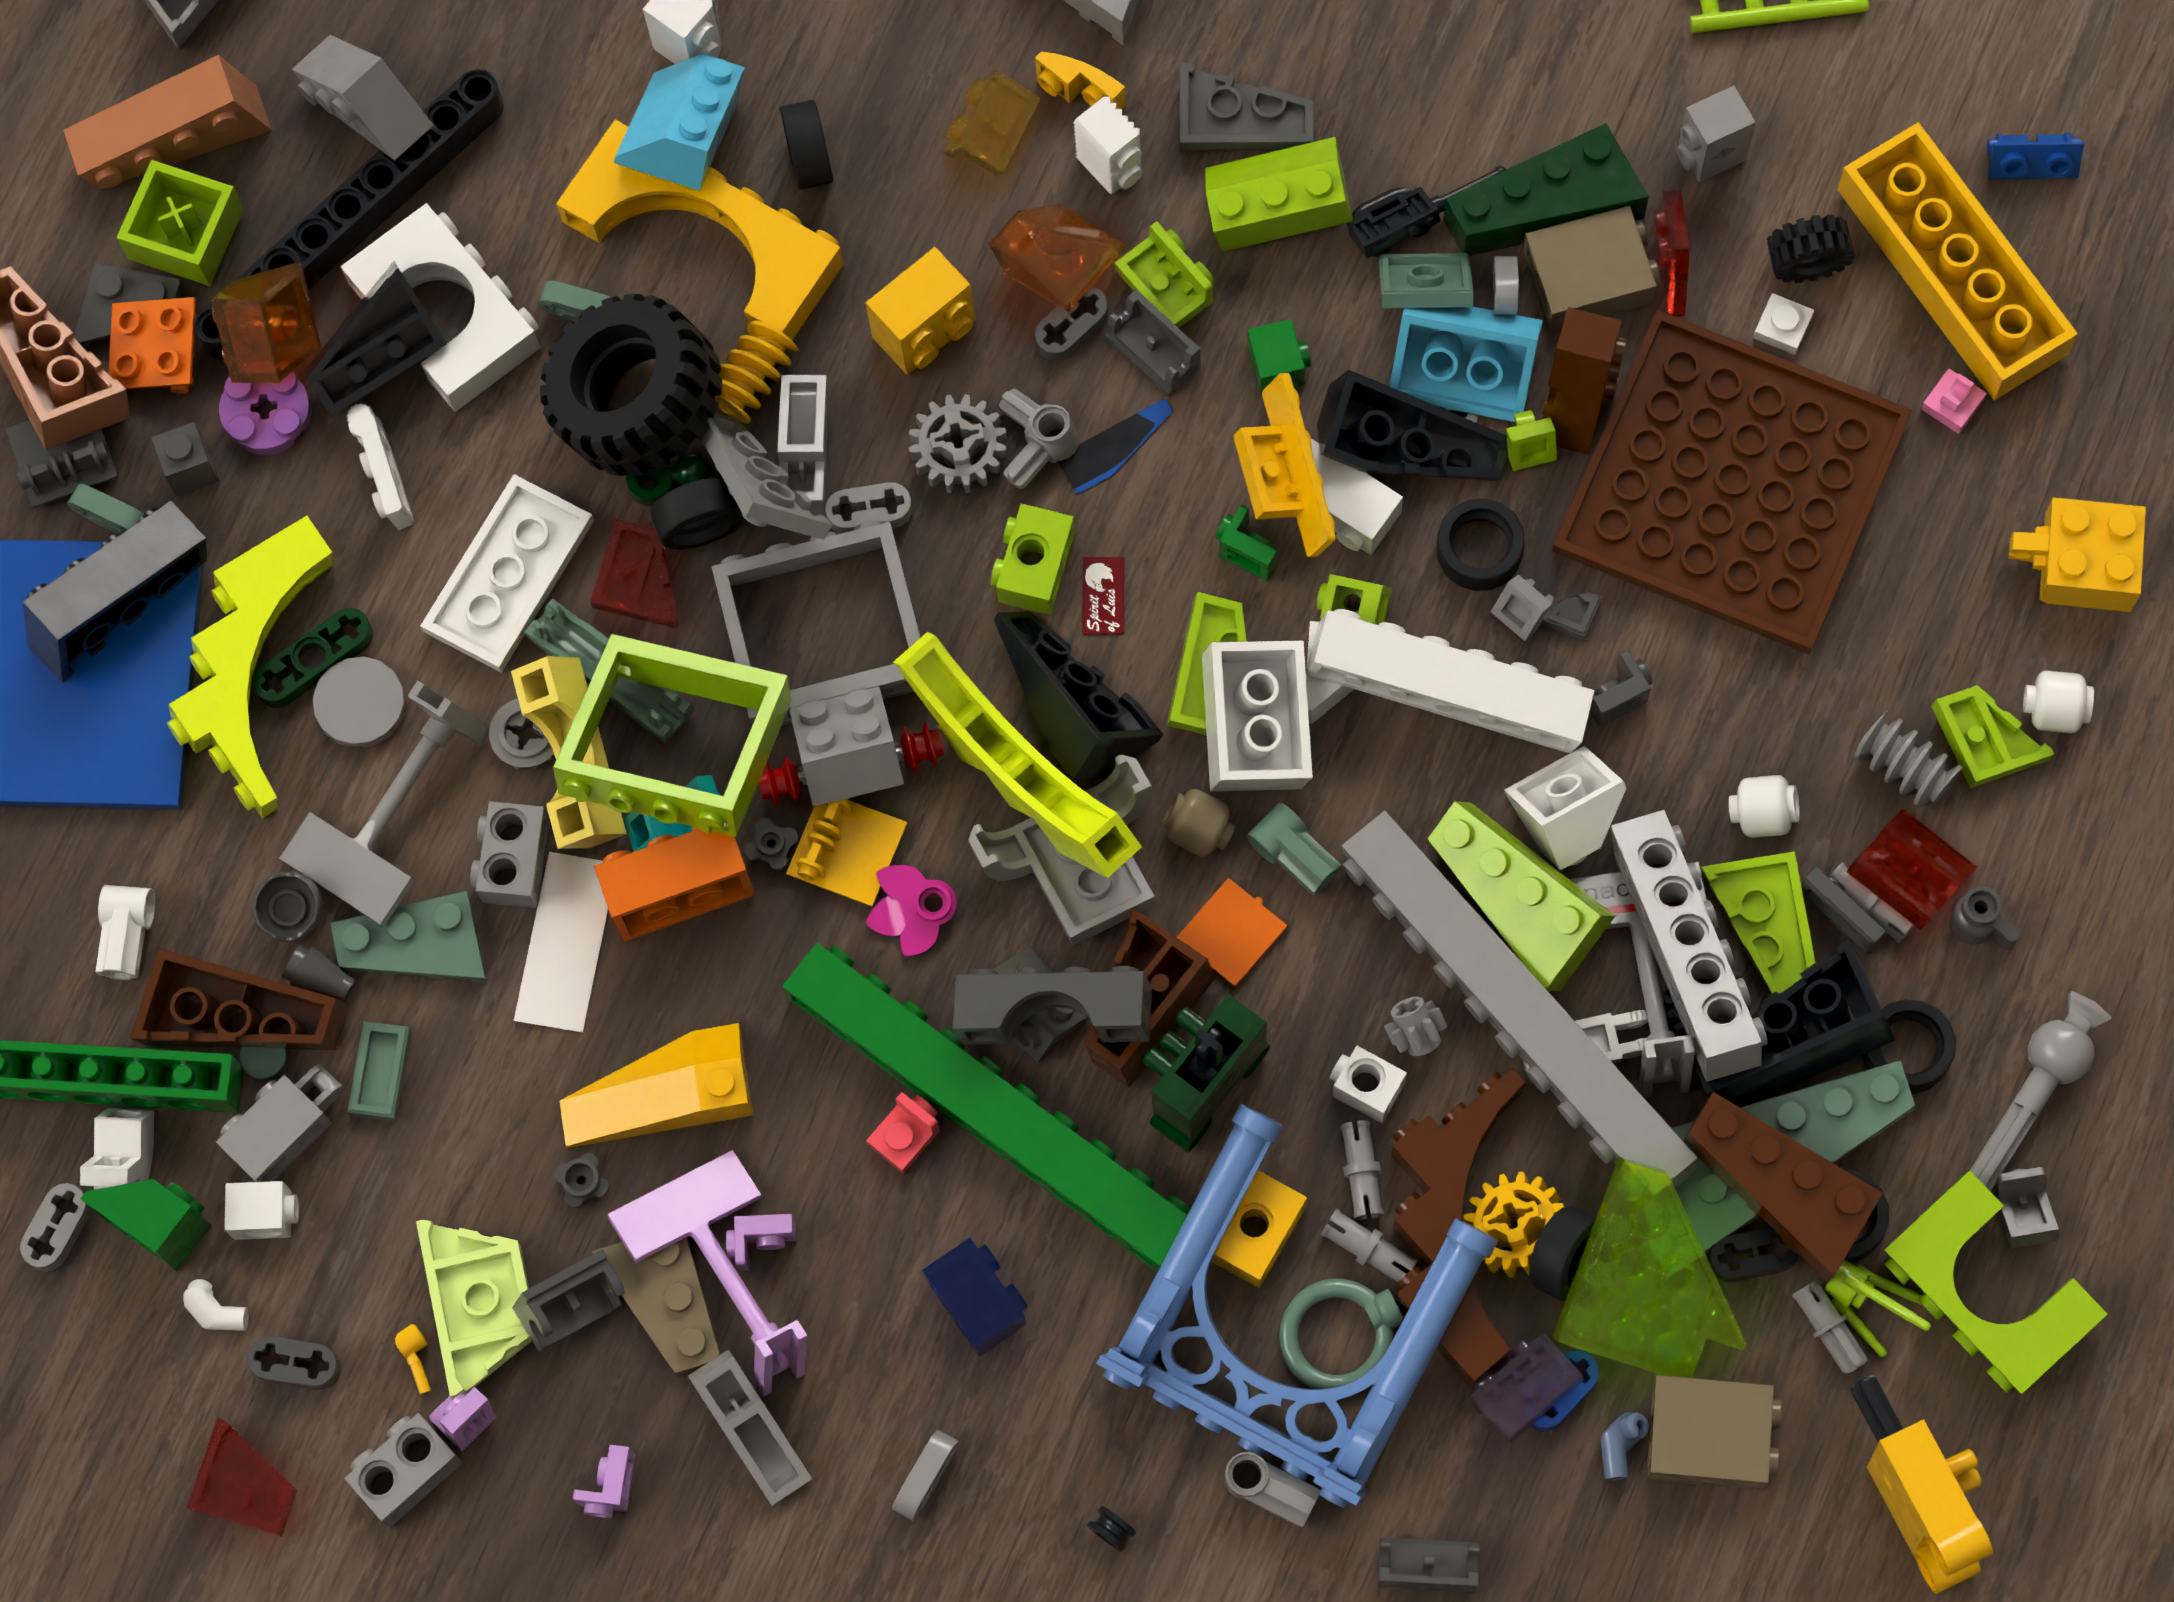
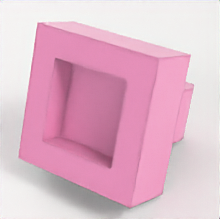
M1948 368L1923 402L1921 410L1960 434L1984 401L1987 393L1975 386V383Z

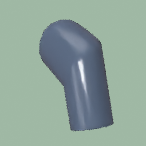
M1638 1412L1624 1413L1618 1416L1602 1433L1600 1443L1605 1481L1629 1478L1626 1453L1641 1438H1644L1649 1431V1422L1643 1414Z

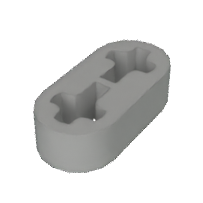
M1494 256V314L1517 315L1519 291L1517 256Z
M881 483L835 492L826 503L825 513L828 521L832 524L831 529L838 534L853 531L857 525L867 521H879L880 523L890 521L892 529H895L909 521L912 515V501L908 490L898 483ZM895 497L896 502L900 504L897 506V513L888 514L887 509L883 507L886 505V498ZM850 504L851 509L855 511L851 515L852 520L843 521L842 516L838 514L841 512V505Z
M65 1183L53 1187L45 1196L20 1244L21 1255L24 1261L36 1270L48 1272L60 1267L69 1255L90 1216L91 1208L80 1199L84 1192L76 1185ZM74 1195L73 1202L78 1206L77 1211L74 1214L66 1212L57 1225L62 1215V1211L57 1207L58 1202L61 1199L69 1201ZM54 1230L55 1232L49 1242L55 1248L51 1256L43 1254L37 1260L39 1253L34 1250L35 1244L38 1241L41 1243L47 1242Z
M939 1429L934 1432L897 1494L892 1510L911 1521H915L956 1453L959 1446L957 1439Z

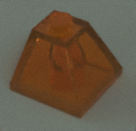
M1059 204L1017 211L989 242L1004 274L1067 312L1075 306L1126 248L1124 242Z

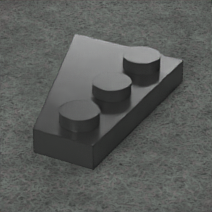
M1180 61V150H1282L1314 142L1313 100L1265 86L1260 88L1252 87L1234 81L1232 76L1218 73L1215 76L1195 70V65Z

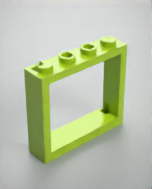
M611 634L553 766L558 794L576 798V802L590 801L606 805L621 813L635 812L652 816L658 821L667 824L681 823L697 827L708 834L714 831L737 837L791 704L788 675ZM619 677L759 710L724 796L582 762Z

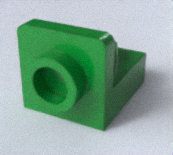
M1241 504L1234 516L1230 514L1225 516L1217 531L1216 539L1220 540L1219 557L1268 582L1276 568L1277 550L1273 549L1272 544L1267 539L1258 534H1244L1249 524L1250 509Z

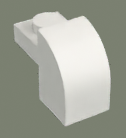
M107 1108L94 1118V1156L80 1166V1185L94 1186L95 1190L149 1179L154 1148V1110Z

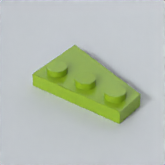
M1201 592L1196 593L1167 726L1207 736L1202 654L1212 642H1247L1242 603Z
M1795 851L1701 867L1703 876L1770 995L1776 991L1778 994H1781L1802 978L1800 974L1816 962Z

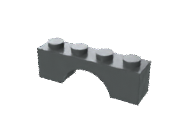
M1116 966L1111 969V972H1092L1084 967H1069L1064 970V973H1045V971L1037 968H1022L1017 971V974H999L991 969H975L968 975H956L952 1029L963 1045L1010 1044L1016 1030L1027 1018L1039 1011L1060 1007L1076 1010L1089 1018L1102 1042H1150L1152 986L1144 971H1139L1137 968L1130 966Z

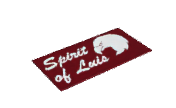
M1083 557L1082 634H1124V557Z

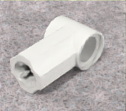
M113 885L103 886L98 905V918L102 931L95 971L99 976L116 980H130L139 977L145 930L151 928L155 914V894L153 889Z

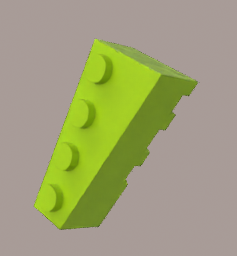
M1454 801L1428 837L1429 842L1525 967L1547 991L1562 990L1616 917L1472 803Z

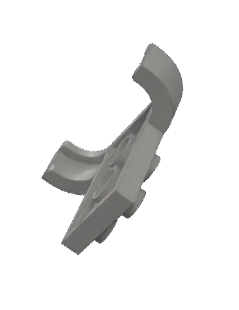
M1118 755L1115 758L1116 765L1111 775L1097 786L1085 792L1117 812L1124 823L1128 825L1148 807L1153 796V790L1137 759ZM1029 818L1006 830L993 833L984 831L980 824L973 826L968 842L985 875L993 880L1006 881L1017 879L1033 872L1072 946L1129 919L1133 908L1141 913L1157 905L1155 896L1133 857L1127 860L1109 878H1106L1059 853L1033 818Z

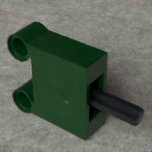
M1227 994L1207 1021L1187 1007L1178 1013L1175 1018L1176 1023L1191 1033L1194 1038L1188 1044L1172 1031H1168L1162 1037L1160 1047L1176 1058L1175 1062L1155 1048L1150 1049L1143 1058V1063L1162 1077L1151 1091L1153 1116L1149 1124L1187 1153L1204 1136L1212 1123L1211 1115L1241 1077L1247 1079L1259 1066L1270 1049V1045L1266 1043L1267 1022L1229 994Z

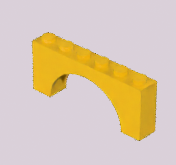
M615 119L556 203L562 222L598 243L621 222L649 211L682 210L697 213L718 222L743 243L755 263V285L750 301L744 310L747 326L751 321L765 322L775 326L793 340L844 265L839 242L823 230L813 232L802 225L800 219L790 211L783 208L776 211L764 204V200L753 190L742 187L739 190L727 183L726 178L712 167L709 168L699 191L615 164L616 153L628 130V126Z

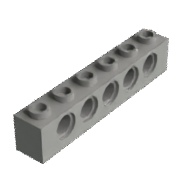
M1665 810L1611 825V851L1686 1034L1692 1035L1695 1056L1706 1082L1761 1066L1762 1046L1767 1045L1764 1026L1759 1017L1752 1019L1747 1007L1751 1005L1748 988L1743 978L1735 979L1731 969L1734 966V958L1730 945L1726 939H1718L1714 929L1718 928L1714 907L1710 900L1703 902L1698 891L1702 889L1700 875L1695 863L1687 864L1682 852L1686 851V845L1680 827L1678 825L1671 826ZM1655 864H1661V865H1664L1665 867H1663V868H1652V867H1650V866L1655 865ZM1670 902H1678L1682 905L1672 907L1665 904ZM1693 940L1698 943L1694 945H1685L1681 942ZM1701 979H1710L1715 982L1711 984H1701L1697 981ZM1718 1018H1726L1731 1020V1022L1719 1024L1714 1022L1713 1020Z

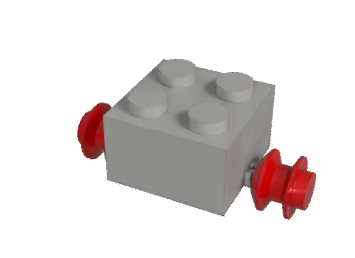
M880 687L866 690L859 689L846 695L821 701H810L804 705L789 708L802 766H799L800 772L797 771L796 764L785 756L782 767L772 769L766 763V771H763L759 785L763 800L773 798L774 806L777 807L779 796L789 794L795 802L798 801L802 792L800 781H802L803 786L808 785L814 807L903 785L904 782L899 762L903 761L902 756H904L906 765L914 772H917L919 762L928 759L935 767H938L936 757L944 756V750L938 728L929 730L927 722H924L922 732L912 734L907 727H904L900 735L901 747H899L898 742L894 743Z

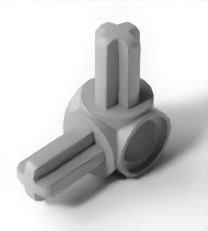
M1017 389L1006 391L1002 395V400L998 405L1000 411L1025 428V439L1028 443L1004 470V476L1013 486L1023 489L1048 461L1056 463L1071 457L1079 446V437L1069 413L1063 407L1050 404L1040 406ZM1063 429L1057 436L1047 437L1052 430Z

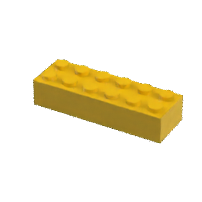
M1919 122L1843 168L1837 188L1838 192L1994 401L2069 355L2078 333Z

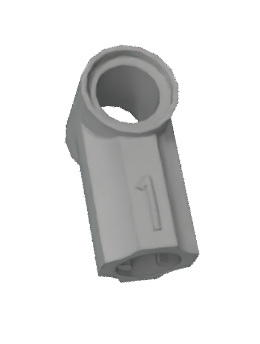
M1242 1452L1232 1457L1224 1473L1225 1486L1234 1497L1247 1500L1300 1528H1303L1321 1491L1309 1483L1267 1463L1258 1454L1251 1452ZM1241 1463H1249L1255 1466L1260 1474V1481L1257 1486L1250 1489L1239 1487L1233 1480L1232 1472L1234 1468Z

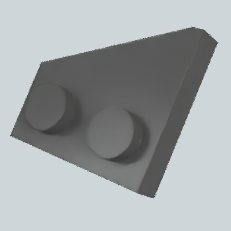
M95 263L74 338L84 349L91 348V342L110 338L112 303L181 298L184 284L181 279Z

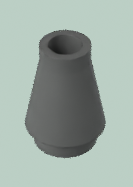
M301 944L294 951L282 975L283 978L291 982V986L333 997L344 1003L356 983V979L348 976L317 948L312 946L308 949Z

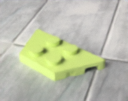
M419 1220L416 1221L449 1394L453 1400L458 1395H466L532 1341L512 1309L521 1293L529 1289L518 1240L500 1236H483L478 1231L464 1228L456 1230L433 1225L432 1221Z

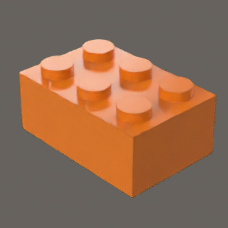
M692 827L691 832L674 837L673 834L656 837L648 842V847L632 853L628 850L611 853L603 859V863L594 866L611 918L623 942L755 896L736 838L714 831L708 834L697 827Z

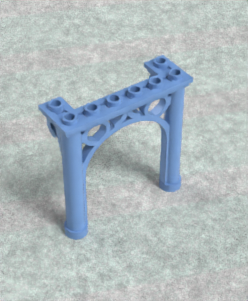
M1240 1103L1232 1119L1235 1125L1119 1346L1110 1348L1108 1353L1100 1355L1096 1364L1107 1369L1103 1377L1127 1390L1131 1386L1141 1387L1147 1385L1155 1390L1152 1396L1155 1400L1174 1410H1178L1182 1404L1198 1413L1195 1421L1209 1430L1221 1434L1223 1428H1226L1240 1436L1238 1445L1251 1453L1263 1457L1266 1451L1281 1458L1283 1462L1280 1467L1295 1477L1306 1481L1309 1474L1314 1476L1313 1482L1322 1487L1319 1495L1342 1508H1345L1349 1503L1357 1506L1365 1498L1368 1489L1365 1488L1368 1478L1484 1257L1490 1258L1498 1240L1458 1218L1454 1219L1446 1234L1445 1242L1388 1350L1378 1364L1361 1378L1333 1388L1305 1389L1284 1385L1259 1374L1242 1362L1224 1342L1212 1320L1207 1300V1278L1212 1259L1266 1155L1283 1128V1125ZM1193 1290V1302L1199 1326L1180 1327L1175 1331H1171L1189 1294ZM1188 1336L1205 1337L1213 1355L1212 1365L1207 1372L1195 1374L1177 1364L1174 1359L1173 1350L1179 1339ZM1160 1350L1162 1361L1166 1368L1154 1362ZM1223 1363L1231 1370L1225 1377L1232 1382L1236 1390L1237 1401L1235 1406L1197 1386V1384H1205L1216 1378L1222 1370ZM1249 1384L1264 1392L1251 1398ZM1373 1385L1351 1428H1349L1348 1416L1338 1400L1352 1396ZM1284 1399L1296 1401L1288 1408L1285 1417L1286 1429L1289 1435L1257 1419L1252 1414L1263 1405L1273 1404L1281 1407L1283 1406ZM1325 1402L1337 1420L1338 1428L1332 1439L1317 1441L1311 1436L1305 1435L1299 1429L1297 1416L1303 1406ZM1336 1447L1340 1448L1334 1460L1320 1453L1329 1452Z

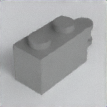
M321 1064L312 1067L295 1085L283 1075L278 1081L272 1080L260 1089L255 1097L256 1103L244 1115L237 1114L233 1116L223 1126L220 1132L222 1136L216 1143L255 1182H272L332 1124L323 1112L342 1094L344 1086ZM316 1086L322 1093L312 1102L306 1094Z

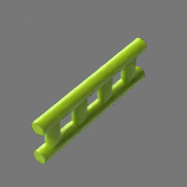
M1700 0L1702 14L1690 16L1689 24L1692 34L1863 13L1868 12L1869 2L1868 0H1790V4L1764 7L1763 0H1745L1746 9L1720 12L1718 0Z

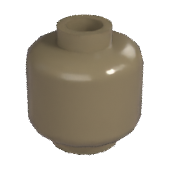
M1190 789L1184 795L1178 792L1171 801L1162 821V826L1167 828V839L1169 842L1199 857L1208 856L1215 847L1224 850L1235 828V825L1228 822L1230 818L1229 805L1199 789Z

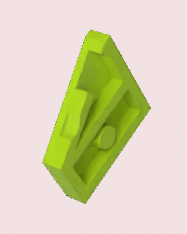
M1978 685L1938 698L1931 705L1958 764L1963 767L1962 772L1970 788L2045 763L2055 755L2052 748L2046 743L2040 746L2020 729L2022 723L2010 712L2001 710L1996 705L1995 700Z

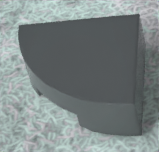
M1583 593L1555 603L1551 606L1541 625L1584 642L1601 604L1602 596Z

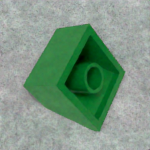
M150 1179L89 1190L80 1198L105 1221L175 1271L180 1268L211 1227V1224L200 1215L205 1207L173 1181H171L167 1188L156 1180Z

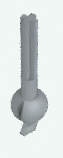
M2070 991L2068 993V1015L2065 1020H2053L2045 1023L2032 1034L2027 1047V1055L2033 1070L1969 1170L1989 1191L1995 1185L1997 1176L2002 1174L2058 1083L2064 1085L2075 1082L2090 1070L2095 1054L2094 1044L2088 1035L2093 1028L2112 1018L2095 1001Z

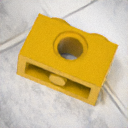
M1258 1171L1212 1259V1263L1260 1289L1307 1207V1197ZM1259 1217L1266 1222L1268 1229L1259 1237H1250L1243 1233L1240 1226L1247 1218Z

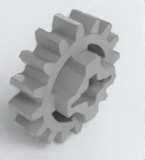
M965 394L961 404H955L952 396L946 395V406L940 408L935 402L931 401L929 403L931 415L926 416L919 413L916 415V423L920 429H910L909 431L910 442L915 444L909 447L911 460H918L915 467L919 476L930 472L928 480L931 487H935L940 481H944L947 493H952L955 484H962L964 491L970 493L972 481L977 480L979 484L985 487L988 485L987 471L994 474L1000 473V463L997 459L1007 458V447L1001 444L1007 441L1006 428H997L1001 424L998 412L987 416L988 407L987 402L984 400L978 403L976 407L971 406L970 395ZM966 420H970V421H972V422H974V423H976V424L972 425L971 423H969V422L966 421ZM943 424L938 432H934L938 426ZM962 440L963 447L955 448L953 441ZM983 455L977 463L972 465L978 456ZM940 463H945L951 468L944 467Z

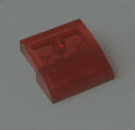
M1902 809L1881 830L1876 839L1854 860L1846 872L1914 926L1922 930L1959 890L1977 866L1906 810Z

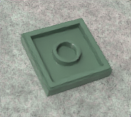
M1469 254L1379 255L1382 308L1473 307V284Z

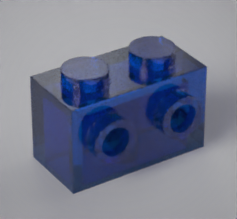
M968 1238L922 1271L929 1286L978 1357H980L1027 1325L1022 1311L1028 1306L1012 1283L1004 1287L994 1272L1001 1267L985 1244L977 1248L971 1238Z

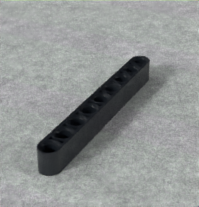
M474 69L463 74L423 110L433 126L394 161L379 150L197 315L194 323L195 333L208 355L217 360H228L240 353L494 123L502 114L504 108L503 98L495 77L483 69ZM478 93H490L488 97L483 100H472L473 97ZM446 122H458L452 129L440 130V127ZM414 151H425L418 159H407ZM383 180H392V183L388 187L384 189H375V186L379 182ZM349 210H360L353 218H342L345 212ZM327 239L326 243L320 248H309L315 240ZM283 269H294L290 276L282 279L276 278ZM261 298V301L255 307L243 308L248 300ZM228 328L222 337L210 338L215 330Z

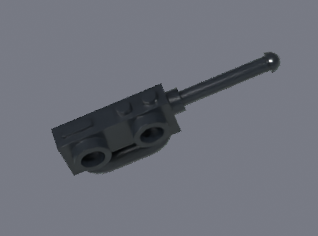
M1497 166L1495 170L1441 197L1436 195L1429 198L1421 187L1413 191L1405 187L1390 189L1362 203L1353 211V221L1347 223L1349 236L1367 259L1372 256L1379 257L1381 254H1387L1393 245L1411 236H1423L1429 232L1431 227L1441 222L1439 214L1444 212L1445 199L1494 176L1506 170V168Z

